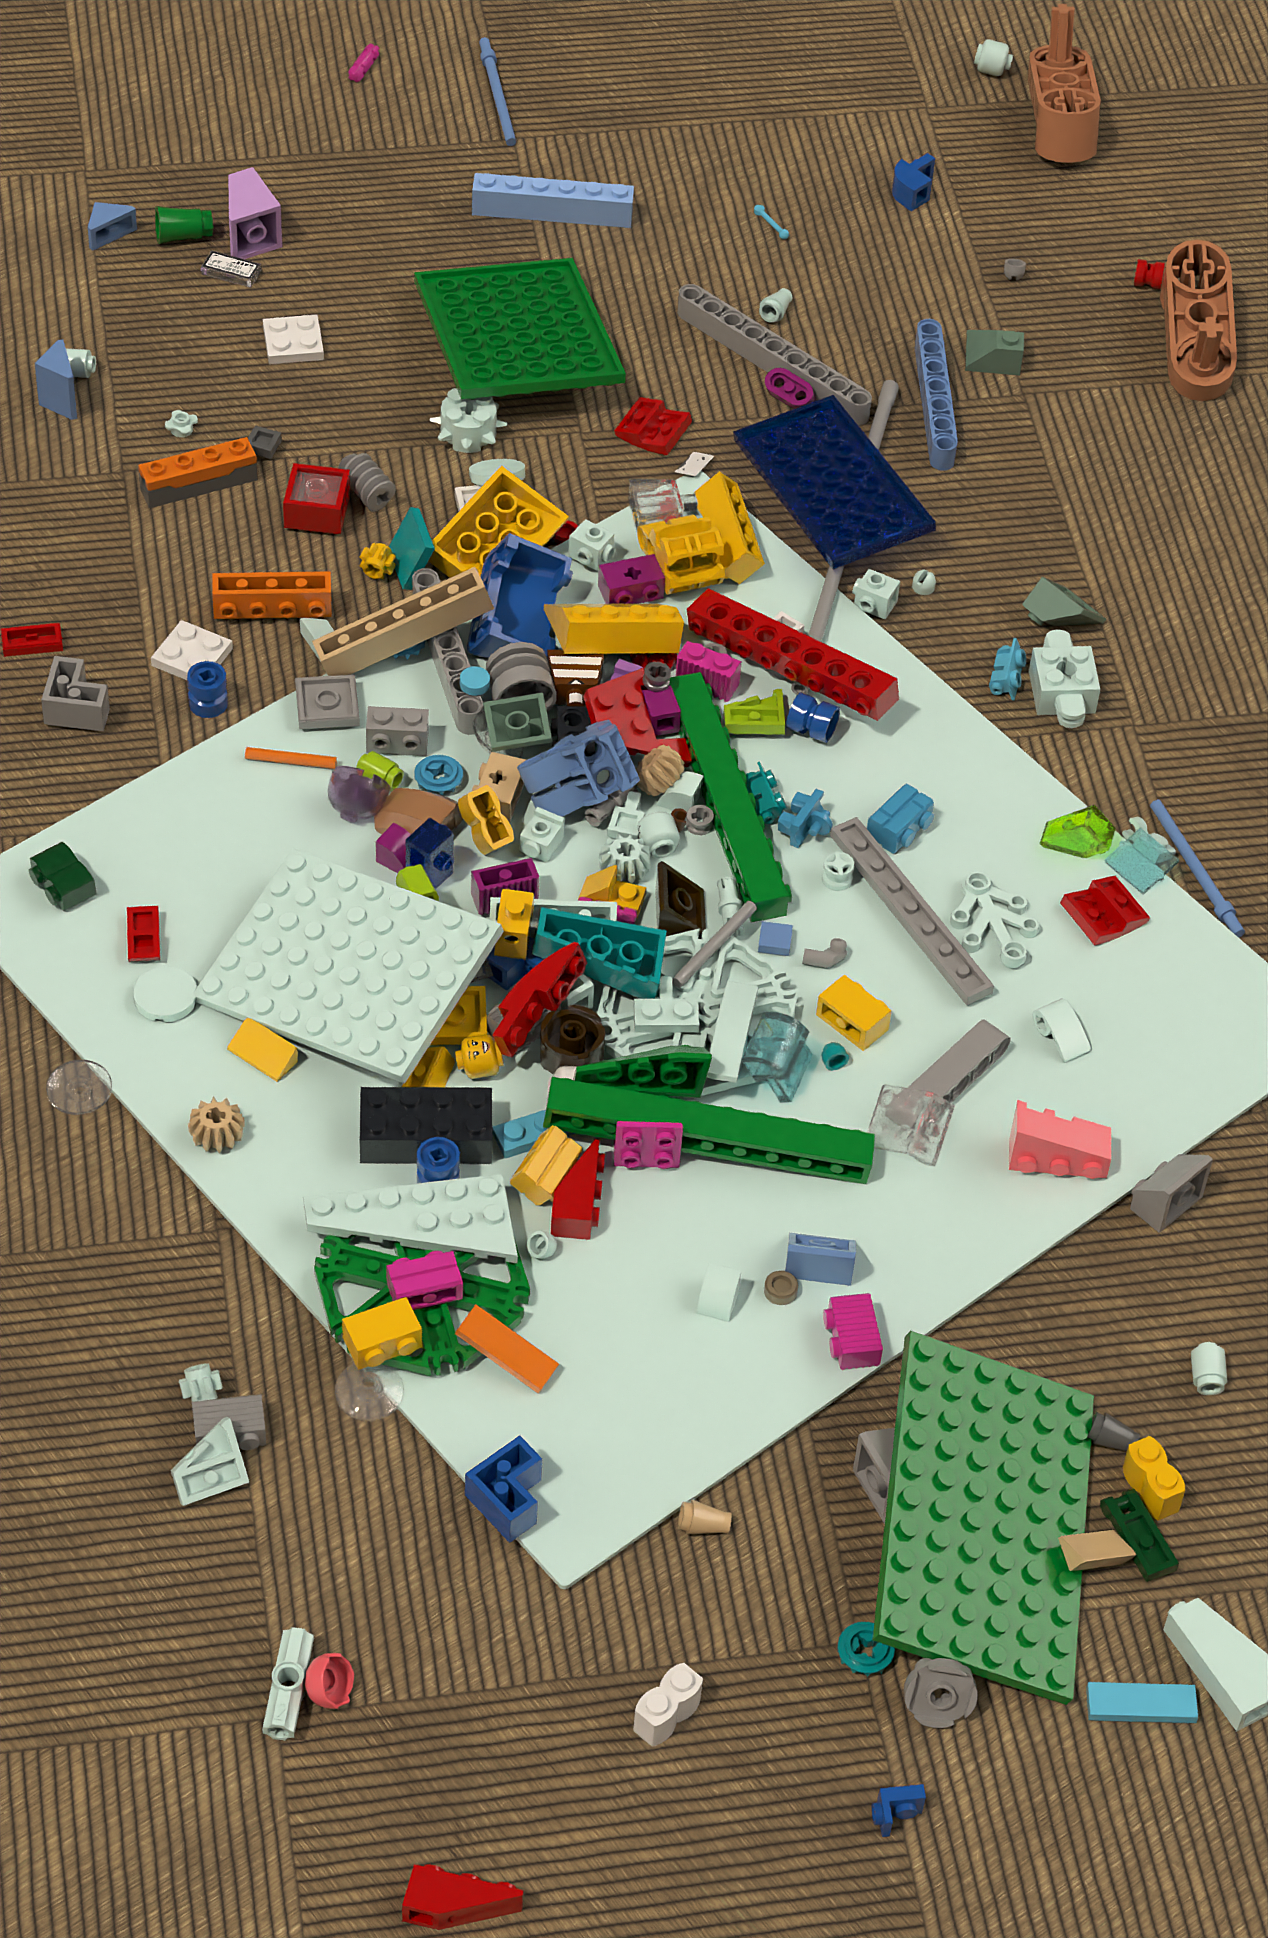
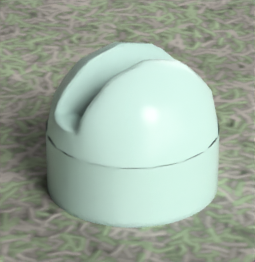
M925 569L918 571L913 578V590L920 595L933 593L936 585L934 574Z
M545 1231L533 1232L527 1241L528 1252L536 1258L550 1257L557 1248L554 1236Z

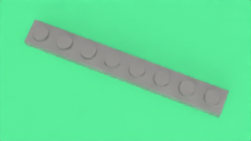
M858 817L832 827L831 838L844 853L849 854L853 858L856 869L963 1002L968 1005L992 994L994 989L992 982Z

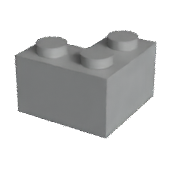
M54 656L41 699L44 724L104 731L110 710L108 685L86 682L84 659Z

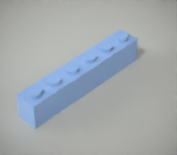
M475 173L472 189V215L631 228L634 186Z

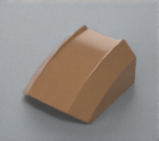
M395 788L374 810V823L377 832L383 834L393 822L398 824L417 840L424 857L427 859L434 853L435 848L463 821L457 801L436 793L409 788Z

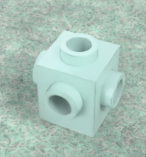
M586 519L569 536V557L597 571L599 570V565L610 562L615 554L614 533Z
M868 569L863 578H858L852 590V594L855 595L854 604L864 612L886 619L898 601L900 581Z

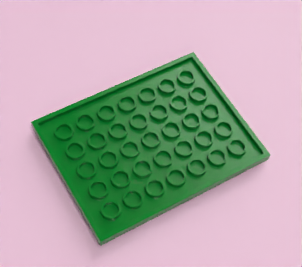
M573 258L414 272V283L461 399L475 400L480 397H503L510 394H532L533 392L540 391L556 392L561 389H585L590 386H613L625 383V370Z

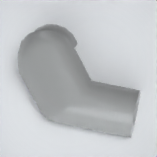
M834 938L831 940L830 948L824 951L805 949L802 964L825 968L832 967L846 957L847 951L845 949L847 943L843 939Z

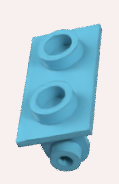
M1013 638L1012 647L1004 645L997 650L994 663L995 671H992L989 682L992 694L1000 695L1009 692L1012 700H1015L1017 688L1021 687L1022 667L1026 666V653L1024 649L1020 648L1017 638Z

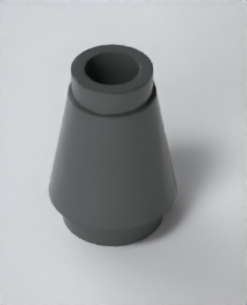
M1096 1412L1092 1419V1428L1087 1437L1093 1440L1095 1445L1127 1451L1128 1445L1138 1441L1140 1434L1134 1432V1430L1105 1412L1102 1415Z

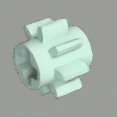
M207 1363L195 1365L184 1370L186 1378L179 1379L183 1399L191 1397V1401L194 1402L218 1398L216 1390L223 1388L219 1370L211 1371L210 1365Z

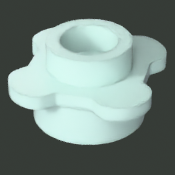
M175 410L172 412L171 419L165 422V428L171 430V433L176 437H187L193 432V424L198 422V418L194 414L189 415L181 410Z

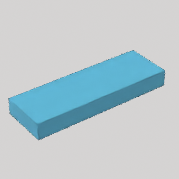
M1088 1682L1086 1686L1088 1720L1197 1723L1198 1720L1195 1685Z

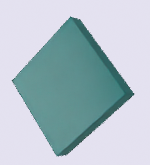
M414 507L409 508L389 545L393 554L396 555L393 562L396 564L395 570L402 589L406 590L413 589V574L417 570L425 568L435 550L419 508Z

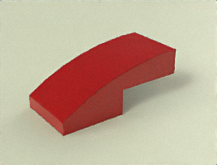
M158 906L127 907L128 962L160 960Z

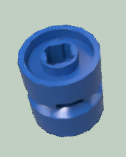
M203 661L191 666L187 674L188 699L191 711L202 718H213L221 715L228 705L225 669L213 661Z
M800 692L791 705L786 727L801 734L809 731L811 738L827 743L836 729L840 716V707L825 701L818 704L814 697Z
M434 1137L421 1143L417 1150V1183L460 1179V1152L458 1146L453 1141L443 1137Z

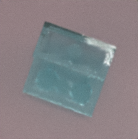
M763 1012L743 1055L742 1062L755 1082L767 1081L780 1103L792 1102L813 1055L805 1043L810 1032L800 1021L789 1015L778 1012Z

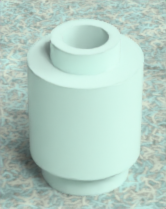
M66 348L73 377L89 378L90 374L96 370V357L92 356L90 350Z
M1213 1342L1199 1344L1191 1351L1193 1384L1197 1387V1391L1200 1394H1219L1224 1391V1385L1227 1383L1225 1350Z

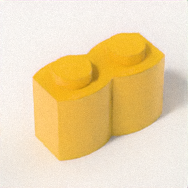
M485 785L458 799L461 816L472 827L473 841L482 854L491 853L514 841L512 827L507 818L500 813L499 799L491 787Z
M1151 1436L1129 1444L1123 1463V1473L1129 1485L1140 1493V1498L1150 1515L1159 1521L1178 1513L1185 1493V1483L1180 1473L1167 1463V1456L1163 1447Z

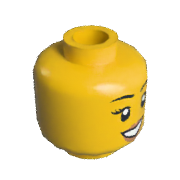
M490 1034L466 1037L461 1042V1050L455 1051L458 1070L465 1069V1073L470 1079L494 1076L498 1073L499 1066H504L503 1055Z

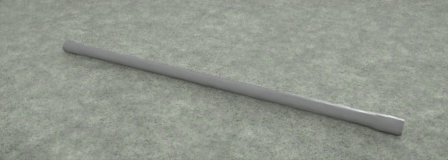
M893 380L883 382L876 413L808 636L820 642L823 639L889 414L899 389L898 384ZM793 681L791 685V690L797 695L800 692L807 694L809 691L808 687L797 681Z

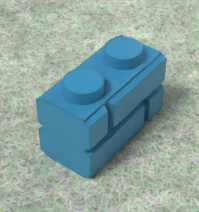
M906 783L868 818L867 830L884 849L894 854L902 846H910L916 833L921 828L926 830L931 825L934 819V814H932L933 799L922 792L919 793L917 789Z

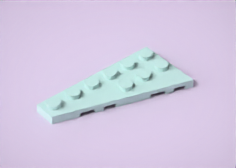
M503 1174L303 1197L308 1232L347 1238L350 1235L370 1237V1241L382 1243L383 1239L400 1242V1246L442 1252H455L458 1250L475 1253V1257L487 1259L488 1255L504 1257L506 1262L517 1263L518 1255Z

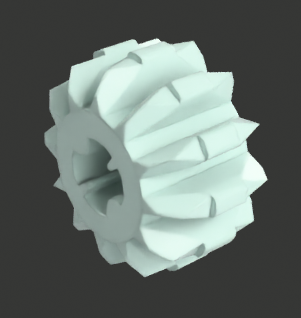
M618 833L615 840L607 838L605 846H601L599 851V867L603 870L617 865V881H627L633 884L635 879L643 881L645 873L649 872L651 867L649 846L644 845L642 838L634 840L632 834L627 838H623Z

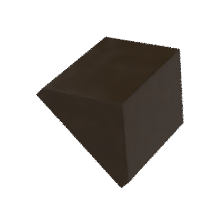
M664 861L657 864L655 890L657 929L666 930V936L699 929L698 939H701L702 932L706 929L704 889Z

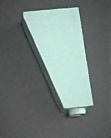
M1196 1598L1188 1603L1182 1601L1175 1604L1168 1611L1163 1630L1236 1732L1268 1716V1654L1201 1599Z

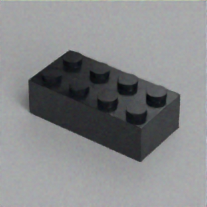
M361 1087L360 1163L417 1164V1150L421 1143L430 1138L443 1137L453 1141L458 1146L460 1164H492V1088Z

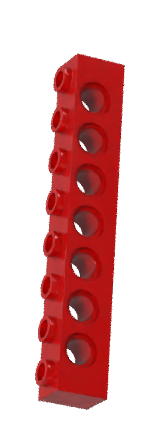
M709 588L687 608L689 630L696 635H701L744 658L761 664L766 669H771L785 676L791 681H797L814 692L823 694L839 704L856 710L861 715L878 721L899 700L898 678Z

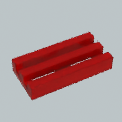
M60 623L1 628L4 657L63 651Z

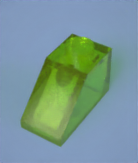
M1095 805L1047 821L1039 844L1043 848L1081 858H1088L1097 854H1103L1110 849L1116 828Z

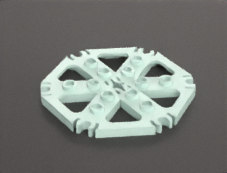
M699 929L666 936L663 955L687 951L694 956L710 940L708 938L709 930L705 929L702 932L701 939H698ZM731 935L728 943H724L694 973L686 984L678 988L672 983V999H698V1007L702 1010V1015L699 1013V1032L635 1033L634 1010L614 1014L612 1010L618 989L604 984L597 1014L601 1018L603 1027H605V1033L609 1034L605 1036V1052L613 1058L631 1055L629 1051L631 1046L674 1035L672 1046L689 1045L691 1047L705 1048L706 1041L712 1043L725 988L719 989L724 964L728 960H737L762 978L743 984L758 986L757 999L752 1015L768 1011L779 1015L780 1021L776 1039L773 1042H768L750 1029L742 1061L743 1069L739 1072L737 1083L716 1079L706 1080L701 1096L763 1081L764 1076L769 1077L771 1074V1067L766 1063H772L779 1068L781 1061L785 1060L797 997H795L796 991L795 989L789 991L782 990L789 988L790 978L786 977V972ZM664 968L661 969V976L674 977ZM658 990L655 999H659Z

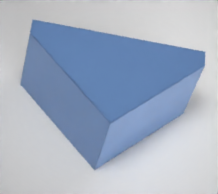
M95 202L88 224L89 248L93 251L137 230L136 209L128 205Z

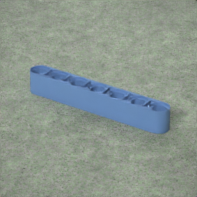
M923 319L917 325L914 348L928 454L931 466L937 470L944 471L954 466L958 442L942 327L934 319Z

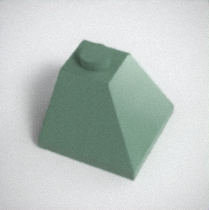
M967 330L965 371L1020 376L1024 352V332Z
M1043 576L1022 604L1030 611L1028 617L1040 625L1044 622L1053 626L1103 624L1106 621L1104 616L1066 586Z
M543 693L483 702L492 752L552 742Z

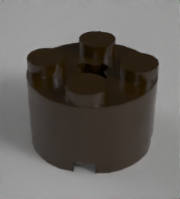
M568 1005V1009L560 1011L557 1009L556 1012L551 1011L545 1016L540 1032V1059L543 1069L548 1070L554 1075L561 1066H582L603 1061L605 1027H603L601 1018L596 1012L584 1006Z

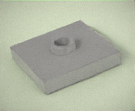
M355 674L295 678L299 729L360 726Z

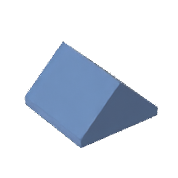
M57 340L35 362L38 401L40 406L73 420L77 419L74 379L64 340Z
M789 1232L785 1271L791 1273L799 1280L851 1286L856 1256V1240Z

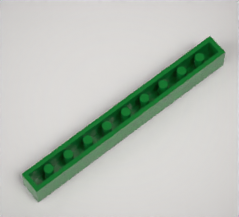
M701 672L670 677L669 686L672 687L681 710L678 734L680 738L686 739L692 758L690 765L693 772L704 775L702 796L706 806L713 811V825L732 875L737 880V888L744 904L747 901H752L757 907V910L749 917L750 922L787 916L788 903L792 902L791 889L782 880L783 871L779 861H775L773 857V844L771 839L766 838L764 834L763 818L761 815L757 816L754 795L747 791L745 772L743 770L740 771L738 768L737 752L735 748L731 749L729 745L730 738L727 727H722L720 709L718 705H714L712 702L711 686L709 683L705 684Z
M551 1078L543 1122L544 1128H549L553 1125L562 1131L615 1140L616 1123L618 1121L682 1123L681 1152L861 1184H867L872 1168L875 1134L833 1127L828 1124L799 1121L795 1118L771 1116L761 1112L754 1113L737 1110L732 1107L703 1104L699 1101L675 1099L665 1095L658 1096L641 1093L631 1089L624 1090L607 1087L602 1084L579 1082L569 1078Z

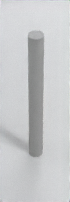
M747 901L672 978L674 986L681 988L757 910L756 905L752 901Z

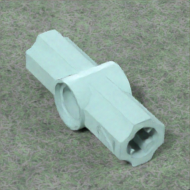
M292 1627L289 1630H283L276 1666L272 1671V1686L262 1729L263 1734L270 1736L272 1739L285 1741L288 1738H294L301 1701L305 1696L306 1670L309 1666L314 1642V1635L302 1628ZM285 1681H293L296 1683L292 1686L281 1685Z

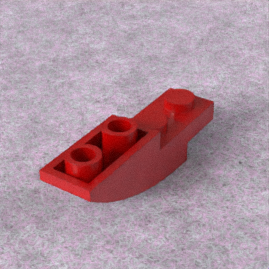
M572 942L541 961L511 989L498 1006L503 1019L492 1036L502 1055L512 1058L517 1049L524 1044L526 1036L535 1022L541 1018L543 1010L548 1009L556 1012L562 1001L568 997L571 987L577 978L583 974L587 965L579 943Z

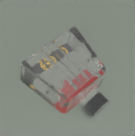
M629 479L628 501L636 532L637 527L640 525L665 521L667 524L669 519L683 517V512L697 511L696 495H680L677 483L673 479Z

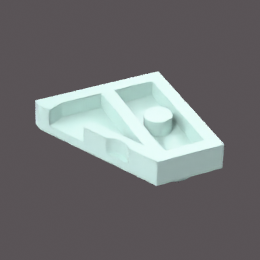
M229 1417L223 1418L170 1470L180 1503L183 1506L249 1483Z

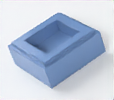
M762 921L758 952L789 956L793 925Z

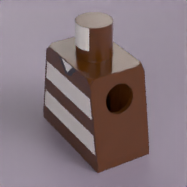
M547 649L550 675L553 678L556 689L555 704L586 706L583 695L587 689L600 685L603 674L604 654H564L563 650Z

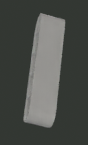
M985 1019L979 1021L893 1101L888 1109L887 1117L913 1136L917 1135L1004 1054L1011 1038Z

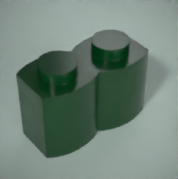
M60 842L30 857L31 868L28 870L29 875L36 886L41 885L45 889L46 897L52 905L57 904L65 911L97 894L94 878L64 842Z

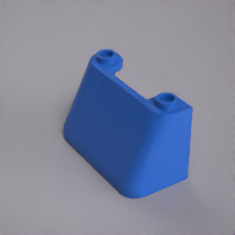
M509 533L491 550L483 564L481 579L494 609L472 619L467 652L478 657L489 658L497 649L517 642L533 643L542 648L546 656L547 649L558 650L556 640L549 637L551 624L543 608L544 604H555L557 593L563 586L567 587L573 575V572L570 570L572 558Z

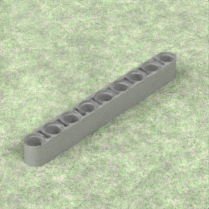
M686 284L679 289L677 313L681 319L766 372L774 368H785L805 380L814 390V402L849 424L860 426L869 421L872 400L869 391L700 286Z

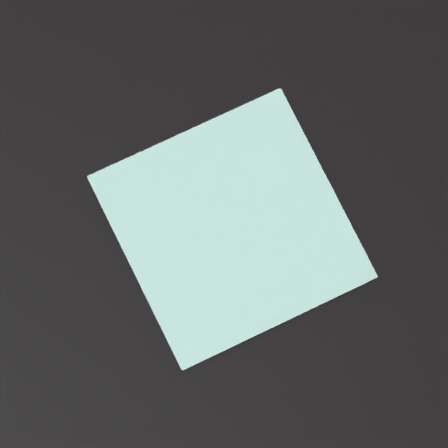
M702 471L696 476L684 475L637 501L642 524L663 521L661 518H657L656 514H660V510L657 508L666 504L665 501H672L674 503L677 518L688 515H695L697 519L703 518L697 509L698 502L694 492L710 478ZM694 502L696 511L685 512L683 503ZM630 506L596 524L614 533V547L616 551L612 560L608 563L646 556L639 545ZM747 511L765 563L761 568L741 584L728 578L724 579L721 584L669 595L664 592L663 599L639 604L669 605L678 609L684 621L679 652L687 641L699 643L703 646L715 643L701 635H696L689 630L687 608L708 588L772 619L782 611L804 624V634L808 635L825 578ZM569 539L550 550L569 557ZM572 558L570 570L573 572L572 579L567 587L563 586L557 593L555 604H606L598 587V571ZM838 589L822 642L898 678L899 700L876 721L809 688L807 695L814 697L818 704L825 701L840 707V716L836 729L830 740L824 743L811 738L809 731L801 734L786 727L788 713L797 696L791 690L793 681L725 647L730 657L742 661L740 684L728 702H725L724 699L719 700L718 697L714 698L712 695L713 704L718 705L720 709L722 727H724V705L736 701L741 702L756 695L760 700L771 697L775 689H782L785 735L729 734V745L731 749L735 748L737 752L739 770H743L745 775L749 772L760 771L757 764L759 761L765 771L771 769L778 783L774 791L775 793L780 792L787 805V809L783 811L796 816L798 813L791 811V802L797 792L811 796L815 789L824 791V796L820 803L824 810L830 812L829 818L832 821L833 827L858 817L867 829L868 818L904 784L911 785L919 793L922 792L933 799L932 814H934V819L926 830L921 828L916 833L910 846H902L894 854L886 849L884 851L958 942L962 945L964 934L970 931L981 912V908L976 901L969 912V924L965 929H956L950 924L952 911L959 907L965 896L962 891V881L973 871L986 873L990 877L993 887L1011 894L1023 895L1027 899L1026 911L1021 916L1033 917L1039 922L1038 934L1034 938H1025L1020 934L1019 928L1004 923L1011 939L1022 942L1027 949L1025 962L1018 968L1010 969L1000 959L1002 948L988 924L982 935L980 949L974 953H967L994 985L993 993L966 1005L855 866L852 873V884L847 889L834 891L823 884L822 873L825 857L832 852H843L831 838V831L827 835L817 834L816 836H811L808 834L800 847L796 848L790 845L789 835L778 831L779 817H777L773 823L764 824V834L766 838H770L772 841L773 857L775 861H779L783 871L782 880L784 884L790 886L792 902L788 903L787 916L762 921L793 925L789 956L758 952L762 921L751 923L748 918L742 924L744 934L739 936L738 930H736L738 940L786 972V977L790 978L789 988L782 990L789 991L795 989L796 991L795 997H797L785 1060L781 1061L779 1068L772 1063H766L771 1067V1074L769 1077L764 1076L763 1081L704 1095L701 1098L668 1097L875 1134L873 1164L867 1184L685 1152L680 1154L679 1168H627L624 1166H614V1140L576 1133L567 1136V1138L573 1139L582 1147V1152L577 1160H579L595 1139L600 1140L599 1153H605L604 1173H597L596 1180H603L601 1200H594V1207H600L598 1227L591 1228L590 1240L554 1237L557 1242L554 1254L547 1258H536L528 1252L527 1241L529 1236L535 1231H545L551 1234L553 1202L549 1199L540 1206L535 1205L525 1196V1193H521L510 1184V1179L528 1152L504 1158L492 1135V1164L459 1165L460 1178L503 1174L513 1234L530 1287L528 1304H515L516 1306L524 1307V1317L513 1331L555 1360L559 1365L539 1394L484 1354L465 1369L459 1358L458 1372L453 1371L450 1363L444 1362L440 1364L441 1375L438 1376L433 1371V1364H429L431 1376L382 1364L375 1367L368 1366L362 1370L464 1482L465 1473L519 1435L542 1458L541 1481L527 1490L538 1501L537 1524L517 1537L516 1540L561 1589L570 1588L678 1512L682 1502H691L692 1499L698 1498L903 1353L904 1337L910 1330L928 1336L1126 1197L1140 1180H1148L1162 1162H1169L1178 1154H1187L1268 1097V963L1156 865L1135 850L1133 845ZM472 619L456 626L470 667L477 666L486 670V662L489 658L478 657L467 652ZM551 626L549 637L556 640L558 650H563ZM425 640V648L420 649L418 656L411 654L408 660L404 656H399L395 660L392 655L353 673L356 680L360 726L299 729L296 691L0 854L1 971L329 1333L330 1330L314 1274L316 1257L322 1259L329 1258L327 1255L320 1254L321 1243H324V1238L328 1235L307 1231L303 1197L417 1184V1164L360 1163L361 1087H402L403 1083L281 1035L279 1036L297 1047L298 1062L276 1082L227 1050V1046L242 1025L243 1020L195 1002L196 1005L193 1011L182 1019L174 1022H163V1019L152 1021L138 1012L134 1004V985L137 979L147 970L158 966H174L189 973L198 987L292 848L396 886V876L398 873L376 862L375 842L382 834L375 830L374 810L390 795L391 791H383L360 779L356 769L360 757L363 754H368L366 753L368 706L429 709L427 756L380 754L397 763L399 768L404 771L403 779L398 788L427 791L426 789H419L418 783L414 779L416 765L428 756L446 755L458 761L462 766L463 778L461 785L456 786L453 793L445 791L442 796L458 802V799L472 792L474 785H479L480 780L478 778L481 764L487 763L492 752L484 704L482 729L473 735L463 734L458 731L427 640ZM618 653L621 660L632 663L630 653ZM676 663L670 668L671 677L676 676ZM490 687L486 693L481 695L483 702L493 701ZM554 704L552 709L547 712L550 732L551 718H557V706L567 705ZM678 732L656 736V739L680 738ZM552 737V741H557V737ZM552 742L495 751V753L528 760L551 749ZM595 743V752L597 751V743ZM246 747L332 756L337 757L336 769L250 760L245 759ZM644 754L630 755L635 768L638 766V762L644 758ZM691 765L685 767L683 772H693ZM444 770L438 776H434V780L444 777ZM609 770L599 772L597 783L601 784L608 780ZM525 784L510 821L514 835L513 842L484 855L478 850L473 841L472 827L463 819L457 828H454L435 848L434 853L428 859L424 857L420 862L439 896V902L490 920V913H484L483 916L478 914L471 896V871L531 858L519 851L520 834L534 816L535 811L531 796L534 793H528ZM639 787L637 788V793H641L639 811L647 814L650 811L657 810L671 815L673 810L657 805L662 793L653 797L645 791L643 792ZM703 796L700 798L697 805L706 806ZM593 805L583 806L563 816L565 818L564 838L547 863L532 858L539 874V899L578 900L586 877L601 871L599 867V851L601 846H605L607 838H611L607 837V831L612 814L597 827L591 825L585 818V811ZM697 818V822H703V819ZM685 825V828L679 833L680 842L675 851L663 858H656L650 855L651 867L649 872L645 873L643 881L635 879L633 882L635 885L647 887L646 896L635 925L657 929L655 895L657 864L664 861L704 889L706 929L709 930L708 938L711 939L723 927V918L718 912L720 897L717 881L721 878L723 885H725L723 877H733L714 825L708 834L701 836L690 833ZM60 842H64L72 850L78 861L88 869L95 880L97 893L65 911L57 904L52 905L49 902L45 889L41 885L36 886L28 871L31 868L30 857ZM1116 875L1150 916V919L1146 924L1126 935L1103 944L1094 945L1060 902L1064 894L1088 889L1092 880ZM737 888L738 898L742 901L739 890ZM991 899L995 906L1008 910L1007 904ZM127 907H159L160 960L128 962ZM834 938L843 939L847 943L845 949L847 951L846 957L832 967L825 968L802 964L805 949L824 951L830 948L831 940ZM687 951L663 955L662 968L675 976L693 956ZM728 960L723 967L719 989L725 988L727 981L747 983L762 978L741 962ZM482 964L469 986H486V1014L488 1016L491 1009L501 1004L517 983L506 991L483 975ZM843 975L861 984L865 991L877 1000L883 1001L892 1010L889 1030L864 1051L816 1015L818 996ZM587 977L594 984L593 1008L591 1010L597 1013L604 983ZM618 990L612 1010L613 1013L620 1014L633 1011L634 999L640 998ZM1061 998L1067 1000L1073 1008L1091 1047L1087 1054L1067 1063L1063 1062L1052 1034L1048 1036L1041 1035L1033 1021V1011ZM771 1011L752 1015L750 1029L766 1041L773 1042L776 1039L780 1017L777 1013ZM985 1019L1011 1038L1004 1054L917 1135L913 1136L887 1117L888 1109L893 1101L979 1021ZM674 1035L635 1044L629 1048L631 1054L671 1046ZM540 1038L536 1039L535 1042H531L529 1046L527 1045L520 1052H516L512 1058L503 1055L504 1066H499V1071L496 1075L476 1079L468 1078L465 1069L458 1070L455 1051L461 1050V1045H430L428 1047L445 1046L455 1060L445 1087L492 1088V1127L546 1109L548 1080L550 1077H554V1075L541 1066ZM706 1041L705 1049L710 1052L711 1043ZM836 1042L846 1049L849 1061L844 1067L831 1071L825 1067L821 1054L826 1044ZM604 1048L603 1061L613 1059L612 1056L605 1052ZM213 1096L217 1102H222L227 1098L230 1105L238 1104L240 1114L244 1117L245 1122L241 1141H234L233 1149L226 1146L222 1147L220 1154L216 1148H211L206 1152L203 1145L195 1146L193 1137L188 1129L192 1109H199L200 1100L208 1104L211 1103ZM1017 1100L1027 1102V1108L1043 1112L1045 1108L1054 1110L1056 1117L1072 1121L1073 1117L1111 1127V1163L1107 1179H1090L1072 1175L1057 1176L1038 1172L1023 1173L1021 1171L1009 1170V1138ZM789 1232L856 1240V1256L851 1286L797 1279V1296L793 1302L787 1305L773 1304L764 1294L767 1276L775 1271H785ZM357 1235L349 1243V1245L396 1256L392 1240L383 1239V1242L380 1243L370 1241V1237ZM488 1255L487 1259L479 1258L463 1271L464 1273L509 1283L511 1280L504 1257ZM709 1262L741 1270L740 1288L729 1322L697 1314L699 1296ZM345 1280L338 1281L333 1286L338 1309L343 1316L350 1315L381 1290ZM870 1293L883 1346L881 1363L877 1367L873 1365L871 1367L866 1366L857 1369L853 1367L852 1369L846 1368L842 1370L839 1366L838 1357H831L829 1339L833 1337L831 1329H825L823 1310L828 1309L830 1297ZM448 1306L456 1332L470 1311ZM457 1336L459 1344L464 1346L470 1345ZM342 1340L339 1344L347 1352V1346L344 1340ZM419 1348L406 1356H418L423 1351V1348Z

